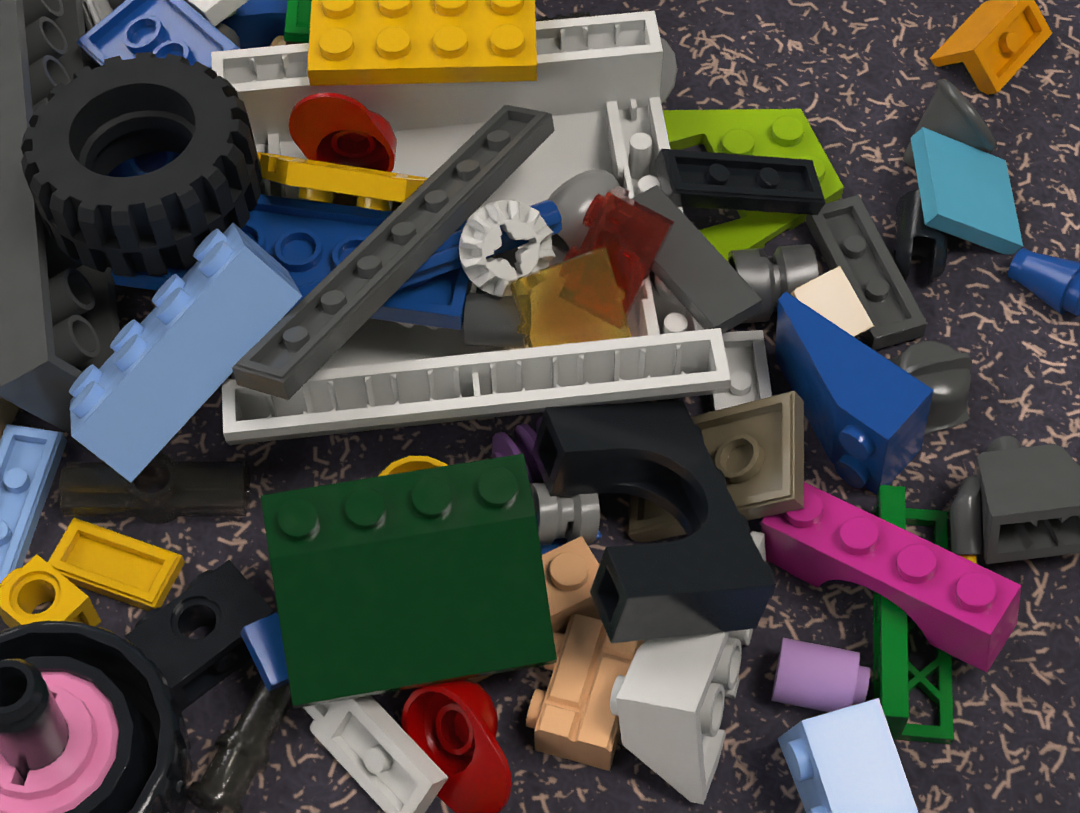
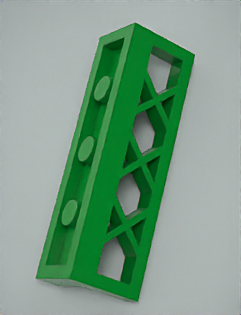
M880 485L872 510L873 515L906 530V525L933 527V543L948 550L947 511L906 508L905 487ZM873 591V699L879 698L893 740L952 744L954 729L951 655L936 648V659L919 672L908 661V635L916 628L922 634L923 632L901 608ZM935 671L937 672V689L927 680ZM917 686L937 705L938 726L907 723L909 719V693Z

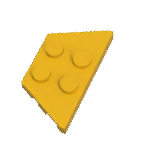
M257 152L263 179L284 185L299 187V198L314 201L333 202V199H336L337 193L358 196L356 204L358 207L391 211L393 201L403 203L428 179L427 177Z

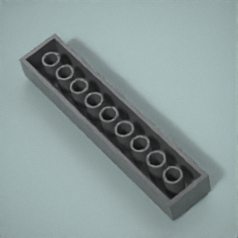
M0 0V397L71 434L69 408L70 400L73 396L69 393L72 384L90 365L93 364L99 369L115 352L110 348L112 341L120 332L115 283L111 268L107 267L105 272H100L84 266L81 259L76 260L69 257L59 248L56 239L50 237L23 173L21 160L24 155L21 145L23 135L27 127H30L29 121L39 103L46 105L48 103L47 96L60 82L67 85L74 80L73 75L75 72L89 66L88 56L76 43L78 39L86 34L82 0Z

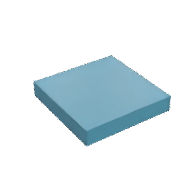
M924 127L916 132L910 139L925 225L1002 254H1014L1021 249L1023 242L1006 160Z

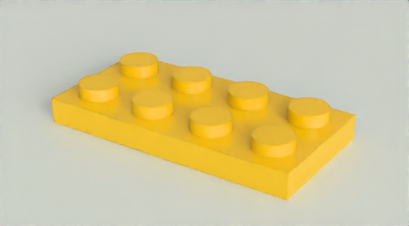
M312 0L307 67L310 86L537 81L535 0Z

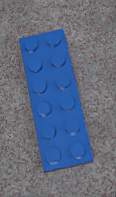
M260 195L256 207L253 211H248L250 219L242 228V231L287 269L298 287L326 277L394 211H381L356 206ZM467 220L456 231L462 230ZM183 265L168 268L167 275L154 277L149 276L147 271L136 272L135 277L114 275L112 269L111 273L116 285L158 290L172 275L177 274L182 279L192 267L184 270ZM463 267L397 290L370 318L462 330L466 297L471 291L472 282L467 277Z

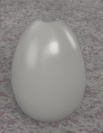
M602 169L588 170L572 177L550 195L548 200H552L555 203L562 218V230L551 236L552 246L565 254H577L590 249L602 239L611 225L610 210L617 207L620 201V187L614 175Z

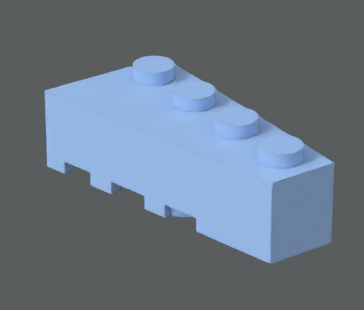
M879 698L802 720L778 738L806 813H918Z

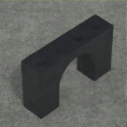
M683 401L545 407L532 454L550 497L594 493H624L638 496L657 504L669 512L680 523L687 534L686 538L677 541L605 548L590 594L610 642L619 643L756 629L768 601L774 594L776 586L771 566L763 560L750 534L747 519L739 513L727 489L724 474L720 469L716 468L704 444L702 431L694 424Z

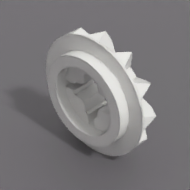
M514 200L491 202L478 209L469 218L461 233L459 256L464 272L473 284L492 295L504 297L526 294L527 290L535 284L545 280V272L549 263L555 258L551 239L553 231L547 226L538 210L524 203ZM500 225L510 239L529 240L528 243L523 244V248L515 252L517 262L514 264L516 270L506 259H486L487 256L494 254V250L502 246L500 236L503 234Z

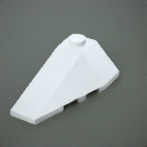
M752 531L750 534L763 560L766 562L765 533ZM753 629L648 639L637 649L626 676L619 675L614 682L611 692L610 710L612 715L619 717L622 745L690 802L704 804L726 736L725 730L719 729L723 716L725 697L732 699L736 697L740 682L738 675L742 655L741 645H749Z

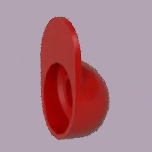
M337 93L313 94L303 98L293 107L289 117V132L293 141L307 159L392 172L394 169L397 139L390 123L382 115L368 110L364 105L351 97Z
M469 679L422 686L413 691L404 703L401 719L402 729L448 776L437 796L455 813H500L509 800L512 782L508 761L495 739L498 730L497 710L491 697L479 684Z

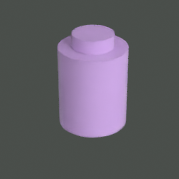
M782 638L771 701L825 712H832L852 706V704L863 703L866 700L869 686L870 667L859 665L860 652Z

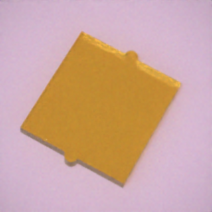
M598 248L508 281L521 321L517 331L519 334L525 335L528 348L632 337L621 301L625 297V292L617 288L606 248Z

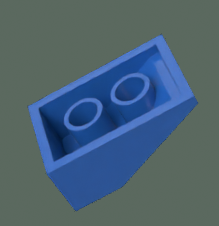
M785 292L778 299L775 361L791 390L795 391L804 401V414L829 460L834 464L837 474L850 486L858 489L865 486L877 495L880 485H890L921 451L934 390Z

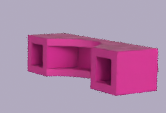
M805 482L804 509L767 516L761 521L762 533H765L766 560L817 588L829 580H844L862 585L879 593L901 608L918 625L930 645L986 673L1017 625L1022 585Z

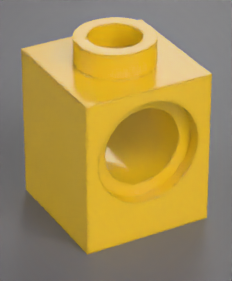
M37 554L23 567L11 571L0 584V616L10 628L48 620L83 622L94 627L101 622L89 596ZM53 601V604L47 610L31 614L38 605Z

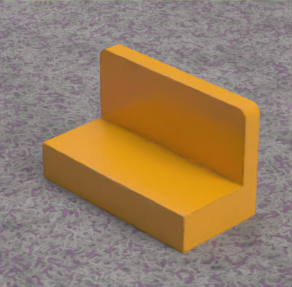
M989 0L983 2L930 59L937 67L963 62L979 91L986 95L995 94L1007 84L1052 35V31L1035 0Z

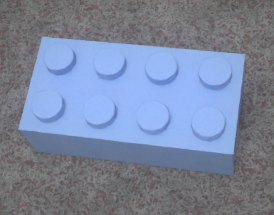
M234 223L224 233L219 229H215L200 243L193 254V257L198 260L182 279L177 274L172 275L152 298V303L156 307L141 323L133 319L126 324L110 345V348L115 352L99 369L93 364L86 368L69 390V393L73 396L70 400L69 408L71 436L130 483L233 372L232 367L302 297L287 269Z

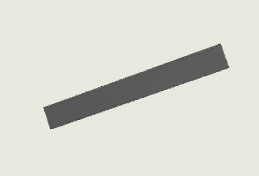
M504 105L232 367L237 385L289 400L555 131L552 114Z

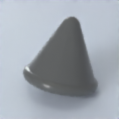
M947 79L938 80L935 85L936 89L914 134L924 127L981 151L994 152L997 148V141L980 114ZM910 140L904 152L903 160L907 166L915 167Z

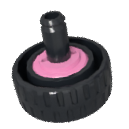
M38 621L0 631V813H184L189 798L187 784L192 781L193 767L189 751L191 745L187 728L178 702L168 686L163 673L152 660L146 659L140 648L129 640L118 637L110 630L76 621Z

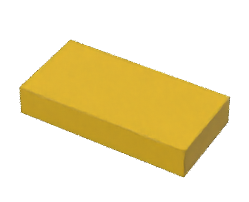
M73 518L47 563L76 586L140 609L151 611L162 606L185 561L180 554Z

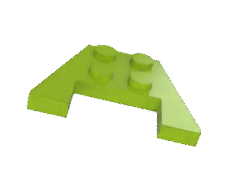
M802 109L663 110L670 149L681 150L704 144L707 152L813 160L825 202H834L842 197L844 186ZM737 210L741 217L740 219L699 231L728 262L730 251L763 249L765 243L787 229L790 231L806 221L807 214Z

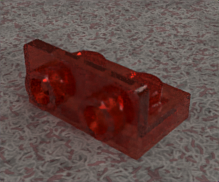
M621 186L608 191L605 196L598 193L591 202L582 222V225L588 227L589 230L581 247L573 245L566 254L558 271V276L565 280L557 294V297L617 329L624 325L675 223L628 198L629 190Z

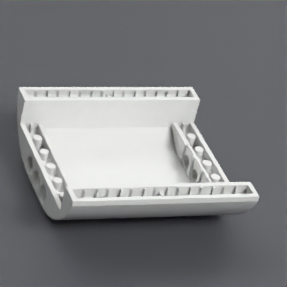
M655 11L537 21V81L310 86L307 72L309 43L211 52L212 70L217 72V76L228 80L237 90L239 99L244 102L257 152L307 159L290 135L288 126L290 113L293 107L307 96L317 93H337L357 100L368 110L382 115L390 123L397 139L395 164L392 172L429 178L504 105H510L552 114L555 131L478 209L499 200H514L531 206L548 200L558 187L572 177L594 169L606 170L618 180L620 187L619 205L656 185L661 189L654 161L660 150L670 149L660 100L663 49ZM263 178L259 183L260 195L308 200L298 197L299 187L284 185ZM677 206L683 213L682 206ZM610 225L602 239L582 253L565 254L552 246L555 258L549 263L545 272V280L538 282L530 288V323L526 348L466 346L464 341V322L462 330L447 328L433 330L424 325L415 324L413 327L407 328L393 321L369 318L289 400L238 386L232 372V379H226L222 383L223 435L229 445L539 413L544 412L545 407L624 404L726 393L730 389L731 376L721 328L704 329L618 231ZM472 283L470 292L476 293L477 286Z

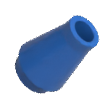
M1021 248L1010 264L1008 278L1019 282L1059 314L1063 315L1068 311L1076 316L1080 315V262L1035 253L1026 248Z

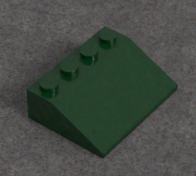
M524 453L260 495L294 709L556 663L557 658L537 519Z

